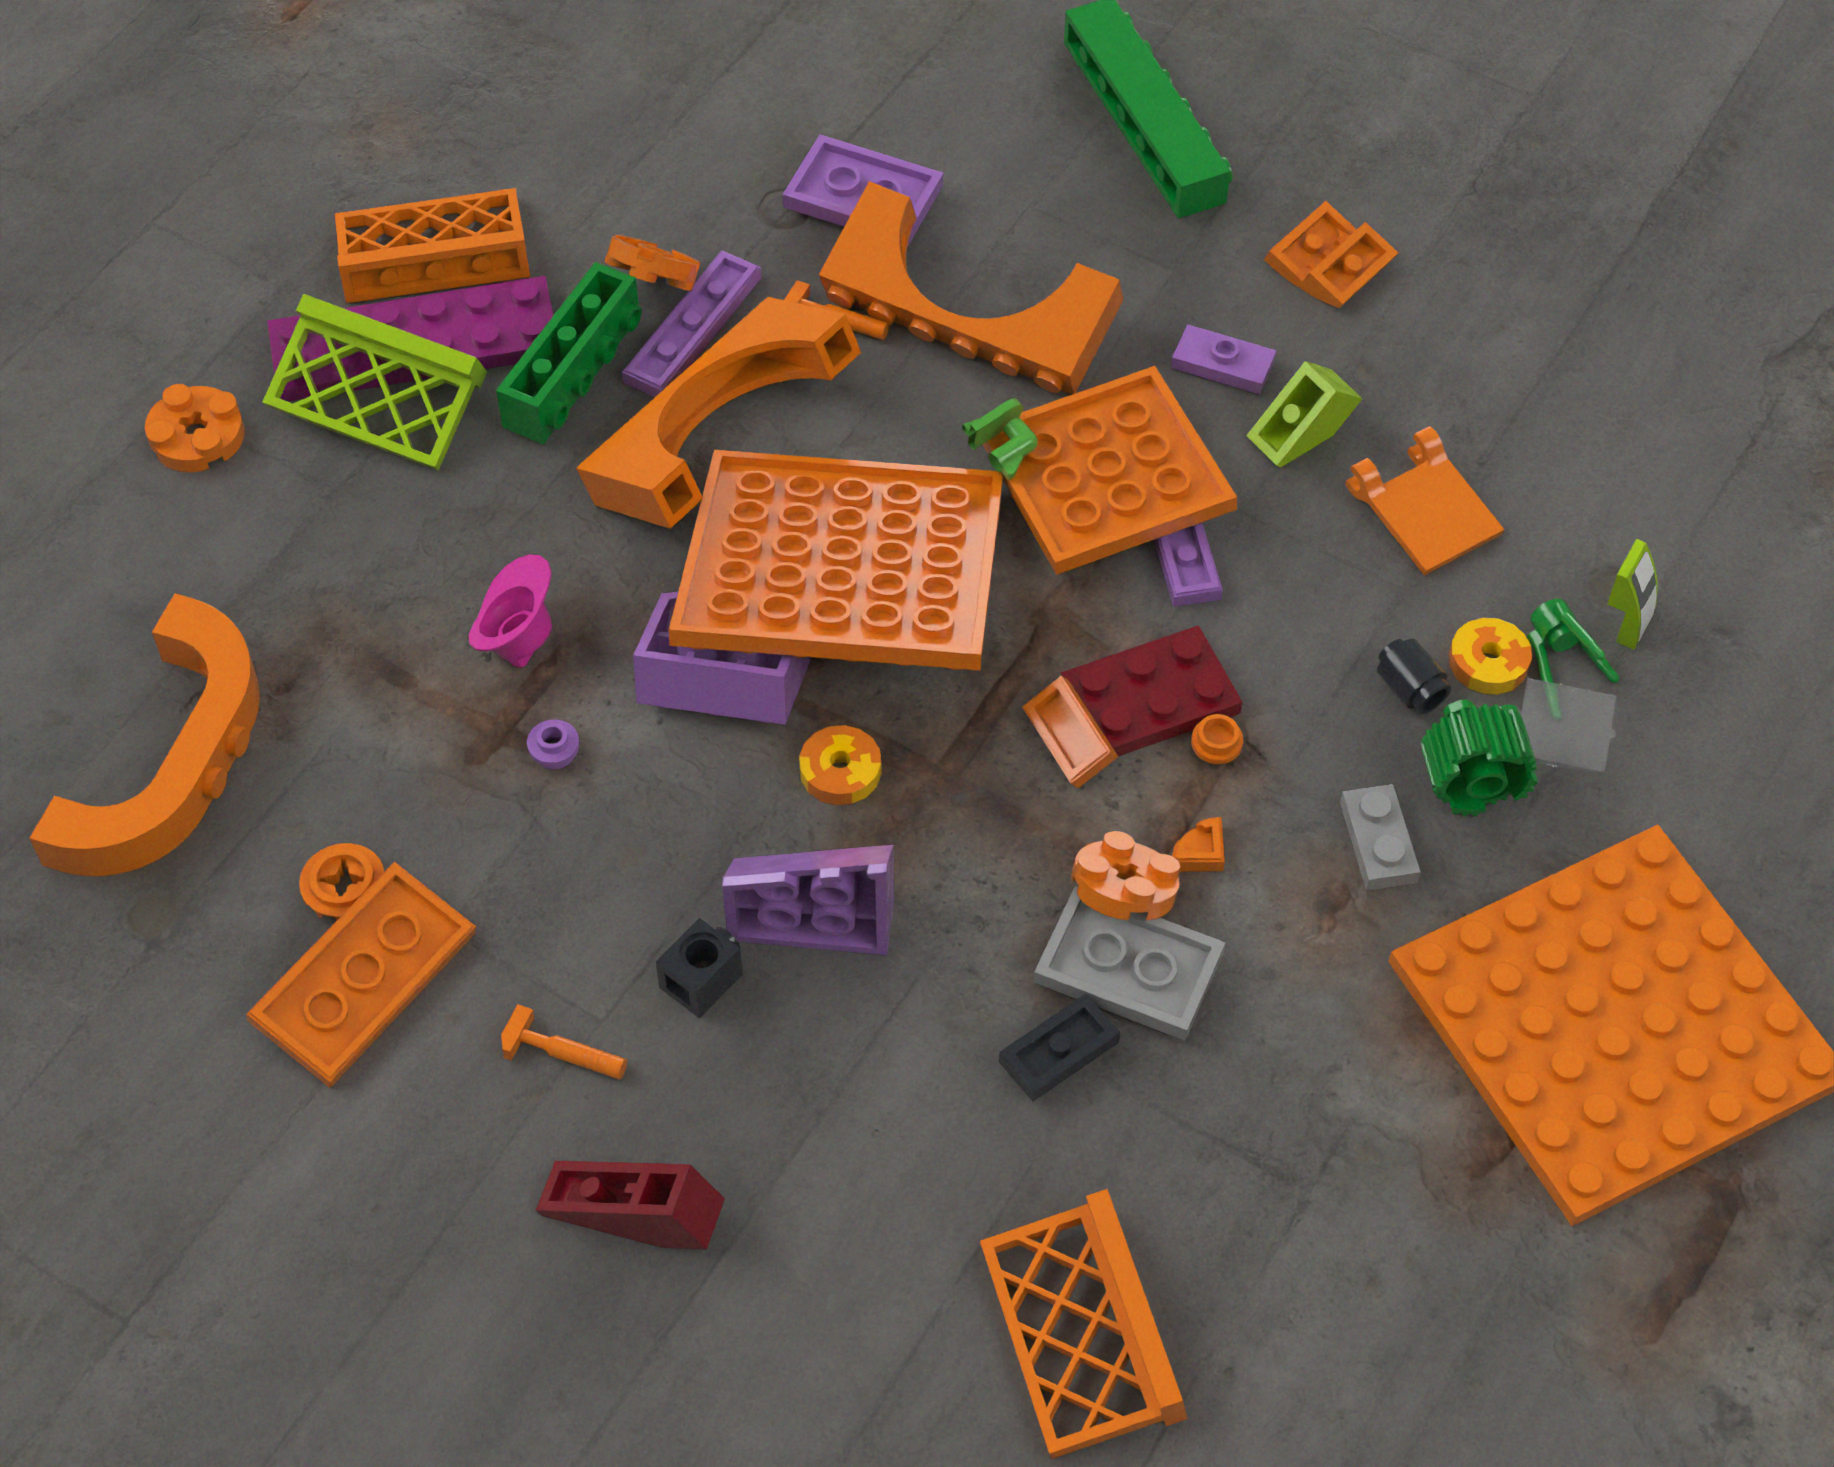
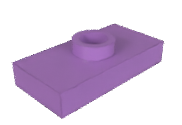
M1187 324L1172 357L1171 368L1261 395L1274 365L1277 350Z

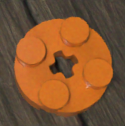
M624 235L612 236L605 263L629 270L628 274L643 281L655 283L657 277L666 278V283L687 291L693 290L700 266L698 260L675 250L668 252L657 248L658 244Z
M184 384L169 386L164 390L162 399L151 408L145 421V433L151 450L156 453L157 459L164 466L180 472H200L210 469L208 463L219 459L221 456L225 462L238 451L245 435L244 423L235 396L230 392L208 386L188 387ZM194 424L205 426V428H197L193 434H188L186 428Z
M1112 831L1104 835L1103 841L1090 843L1078 852L1071 880L1072 882L1076 881L1079 885L1077 895L1081 901L1101 914L1116 919L1129 920L1131 912H1148L1146 920H1152L1166 915L1173 908L1180 885L1178 875L1181 867L1179 861L1173 856L1160 854L1149 847L1135 843L1134 839L1126 833Z

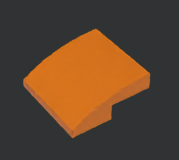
M1325 201L1269 250L1264 261L1285 279L1306 293L1340 309L1387 266L1399 252L1366 222L1356 229L1335 208Z

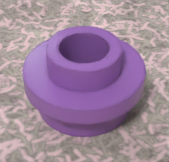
M562 720L541 722L528 735V752L531 758L542 767L553 770L561 769L572 762L579 750L578 733L571 724ZM554 739L560 740L559 742L554 744L546 743L547 741Z

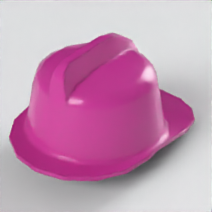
M529 554L512 561L493 579L485 595L478 617L468 635L469 644L476 651H493L500 658L508 660L513 666L522 668L527 665L534 651L544 644L552 630L551 617L544 603L552 575L548 561L541 555Z

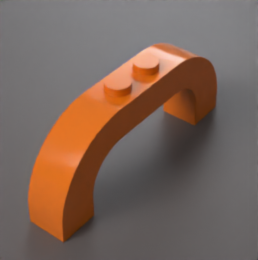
M174 593L152 630V635L162 661L196 671L207 679L205 690L154 779L141 793L125 802L111 806H89L54 795L29 837L42 866L81 876L116 875L144 867L178 847L197 827L213 798L217 799L221 796L226 786L228 771L236 757H241L248 747L250 732L258 714L260 689L258 678L241 632L218 609L205 602Z

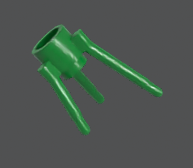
M1552 599L1542 603L1534 610L1530 620L1535 630L1527 635V639L1535 651L1551 720L1556 723L1561 720V714L1546 647L1553 648L1556 652H1563L1578 643L1612 683L1619 681V675L1605 659L1603 650L1580 625L1565 600Z

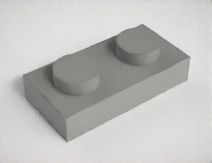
M1389 784L1342 791L1340 804L1366 891L1418 883L1421 872L1394 785Z

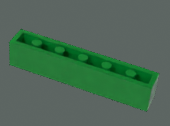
M1099 0L1066 10L1064 45L1176 217L1179 219L1226 204L1229 183L1233 179L1229 161L1226 157L1219 155L1212 144L1208 130L1204 126L1201 127L1194 118L1188 100L1185 97H1180L1173 86L1167 69L1161 68L1153 57V51L1149 42L1141 39L1134 28L1130 14L1127 11L1123 12L1116 0Z

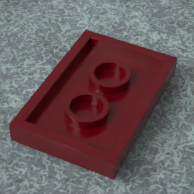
M1199 625L1061 672V676L1069 680L1118 757L1193 731L1196 725L1207 716L1221 714L1232 717L1241 714L1243 702Z

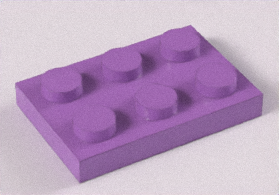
M819 134L782 194L783 207L844 227L870 181L910 197L917 219L908 240L909 246L943 187L944 173Z

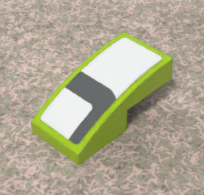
M1636 539L1617 573L1607 605L1626 612L1616 642L1635 650L1654 614L1658 594L1657 574L1651 552L1646 542Z

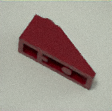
M555 1161L535 1211L547 1218L657 1247L707 1250L725 1198L691 1164Z

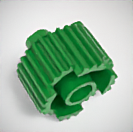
M1456 701L1444 708V717L1439 718L1440 723H1433L1432 729L1426 730V735L1422 737L1421 748L1433 792L1436 794L1437 799H1442L1444 804L1450 803L1453 815L1461 813L1462 816L1472 814L1473 817H1476L1479 813L1486 812L1485 806L1487 803L1497 804V800L1505 801L1509 795L1513 796L1514 801L1520 798H1527V792H1533V786L1538 784L1535 774L1537 766L1524 720L1515 705L1498 707V704H1494L1488 707L1487 704H1483L1477 708L1472 701Z

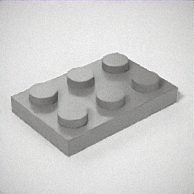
M1075 886L1034 971L1033 983L1075 999L1087 994L1101 1009L1186 1041L1224 954L1226 942L1162 918L1146 920L1148 914L1146 912H1131L1129 920L1106 916L1082 902L1077 895L1078 887Z

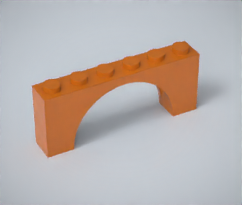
M869 181L819 273L827 298L836 305L846 309H850L852 305L867 311L870 317L888 322L889 325L895 322L905 326L914 336L921 340L933 342L934 339L949 344L953 351L963 357L974 359L978 356L991 361L996 369L1007 375L1016 376L1020 373L1033 378L1038 386L1049 392L1059 393L1062 390L1072 395L1076 394L1124 300L1120 279L1077 263L1071 274L1055 292L1040 303L1022 312L1004 317L985 319L951 313L929 301L916 288L908 276L906 264L907 246L911 230L917 219L910 197Z
M767 297L576 467L594 505L671 529L703 499L686 461L677 457L687 436L703 419L716 409L754 389L794 379L813 378L831 381L861 353L846 314Z

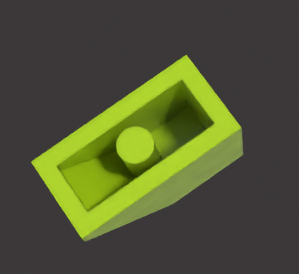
M1305 361L1246 436L1276 466L1283 467L1331 438L1363 398L1332 369Z

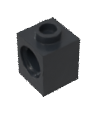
M699 918L656 961L659 988L700 1019L743 975L741 948L738 941L726 929L722 927L714 929ZM700 961L713 962L711 966L706 968H696L693 966Z

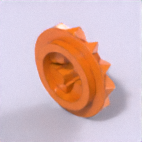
M352 843L328 846L314 854L303 867L299 887L304 903L313 909L319 918L326 915L338 920L385 872L379 857L364 846ZM344 869H347L354 884L348 885L343 896H339L335 884H339L341 876H344Z

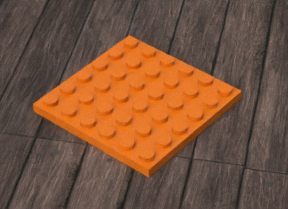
M714 450L669 626V646L689 647L696 650L740 651L747 654L790 655L798 658L841 659L849 662L891 663L900 666L917 665L942 667L952 670H981L1003 488L1002 472Z
M1658 824L1391 951L1389 957V964L1572 1227L1834 1092V1051Z

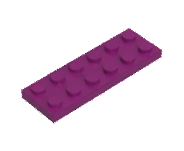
M546 276L344 308L474 356L485 369L517 364L554 316ZM300 315L267 320L274 374ZM309 332L301 350L306 363L330 353L325 338ZM334 342L337 349L345 346ZM361 351L341 359L349 379L373 369L368 354ZM377 358L379 365L388 362L380 358ZM296 361L294 368L299 366L298 361ZM335 362L310 372L318 392L342 382ZM404 367L384 375L388 385L415 381L411 370ZM420 374L422 380L431 378ZM304 376L288 382L280 399L290 402L311 396ZM378 378L353 388V390L381 386Z

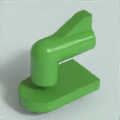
M1016 398L1007 400L979 419L962 424V430L969 437L968 445L973 450L1002 431L1010 440L989 453L988 458L994 469L1002 472L1008 480L1015 476L1024 456L1032 452L1038 444L1035 433L1019 418L1024 407Z

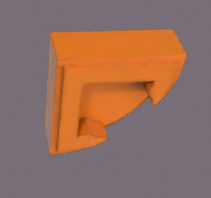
M1222 817L1208 818L1198 822L1195 828L1188 831L1177 841L1172 856L1179 861L1180 872L1224 870Z

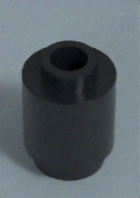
M1416 639L1394 640L1379 654L1378 675L1409 709L1415 708L1420 714H1426L1437 708L1449 696L1452 688L1447 683V674Z

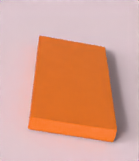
M394 861L246 1014L247 1021L326 1086L331 1088L476 934V926Z

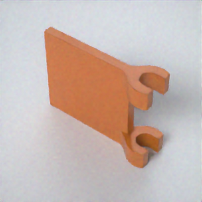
M1431 426L1414 434L1413 439L1417 444L1410 447L1407 451L1417 467L1383 484L1376 466L1370 459L1366 458L1351 466L1350 470L1355 476L1347 479L1345 483L1355 498L1369 504L1424 576L1499 537L1505 530L1449 461L1439 435Z

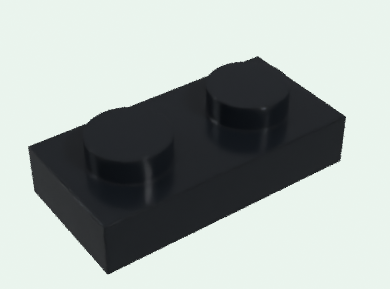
M1084 994L1000 1051L999 1063L1034 1102L1118 1044L1120 1031L1091 998Z

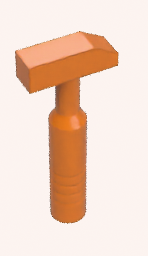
M797 280L784 299L785 301L845 313L852 331L882 341L887 337L889 331L888 322L858 314L836 305H821L807 300L810 296V284Z
M517 1004L501 1034L503 1057L512 1061L521 1042L545 1050L551 1057L618 1080L622 1079L627 1068L628 1060L626 1058L558 1035L548 1037L528 1030L534 1020V1011Z

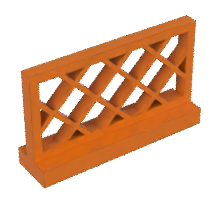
M516 188L335 213L339 253L337 255L338 268L346 304L530 277ZM509 206L497 216L487 212L490 208ZM446 214H460L453 222L442 218ZM399 221H415L406 229L396 225ZM474 221L485 225L477 233L466 227ZM361 226L370 227L361 235L347 230V228ZM429 227L440 231L431 239L420 235ZM383 234L394 238L385 246L375 242Z
M1108 1189L1087 1195L1088 1204L980 1241L1051 1459L1164 1421L1167 1427L1188 1419L1182 1396ZM1083 1224L1088 1241L1078 1260L1051 1249L1060 1231ZM1042 1237H1045L1041 1244L1034 1241ZM1021 1246L1036 1253L1023 1279L1001 1269L996 1253ZM1092 1254L1094 1255L1098 1269H1095L1087 1265ZM1046 1258L1072 1269L1059 1296L1032 1284ZM1082 1274L1103 1283L1106 1293L1096 1312L1069 1301ZM1007 1284L1018 1288L1012 1300ZM1027 1293L1054 1305L1041 1331L1018 1321L1016 1314ZM1110 1306H1112L1117 1322L1105 1317ZM1063 1310L1090 1322L1077 1349L1050 1336ZM1099 1327L1105 1328L1123 1338L1125 1345L1114 1366L1087 1354ZM1024 1336L1035 1341L1030 1352L1028 1351ZM1044 1346L1072 1358L1058 1385L1037 1376L1034 1366ZM1129 1358L1136 1376L1123 1371ZM1081 1363L1109 1375L1095 1403L1068 1390ZM1118 1380L1141 1390L1147 1408L1122 1416L1105 1408V1405ZM1041 1389L1053 1394L1048 1406H1046ZM1063 1399L1090 1412L1081 1431L1057 1439L1052 1419ZM1099 1417L1108 1420V1422L1096 1425Z

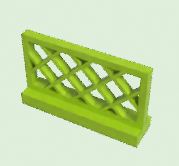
M303 294L296 309L300 318L262 403L269 408L439 471L474 388H481L487 374L479 360L474 356ZM309 332L325 338L330 353L306 363L301 350ZM334 342L345 346L337 349ZM358 351L368 354L373 369L349 379L341 359ZM377 358H380L388 362L379 365ZM296 361H298L299 366L294 368ZM335 362L342 382L318 392L310 372ZM401 367L411 370L416 385L392 395L384 375ZM420 374H423L431 378L426 381H422ZM304 376L311 396L293 404L280 399L288 382ZM378 378L385 398L361 409L353 388ZM444 383L458 387L459 390L453 404L435 411L427 391ZM347 392L354 412L336 420L328 417L322 402ZM421 394L429 414L404 425L396 404ZM315 405L318 413L308 410L307 408H310ZM390 408L398 428L380 436L372 434L365 418ZM446 418L443 427H441L439 421ZM358 421L361 429L351 426L350 424H353ZM433 424L438 438L431 454L428 455L415 450L408 434ZM402 437L404 445L396 443L394 440Z

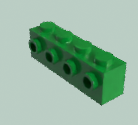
M594 262L497 388L496 394L503 428L543 445L555 429L559 430L562 428L568 418L571 407L580 396L584 397L589 392L595 375L604 364H609L613 360L619 343L628 332H633L640 322L642 308L639 306L635 277Z

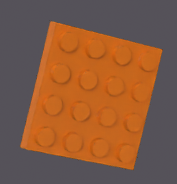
M1156 366L1024 411L1019 417L1035 433L1038 444L1032 452L1024 456L1015 476L1008 480L1003 475V482L1056 575L1237 510V496ZM1002 431L984 443L983 446L989 455V453L1010 439Z

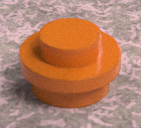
M1214 714L1207 716L1196 725L1192 733L1191 745L1193 751L1200 759L1211 764H1225L1239 756L1243 746V734L1233 719L1226 715Z

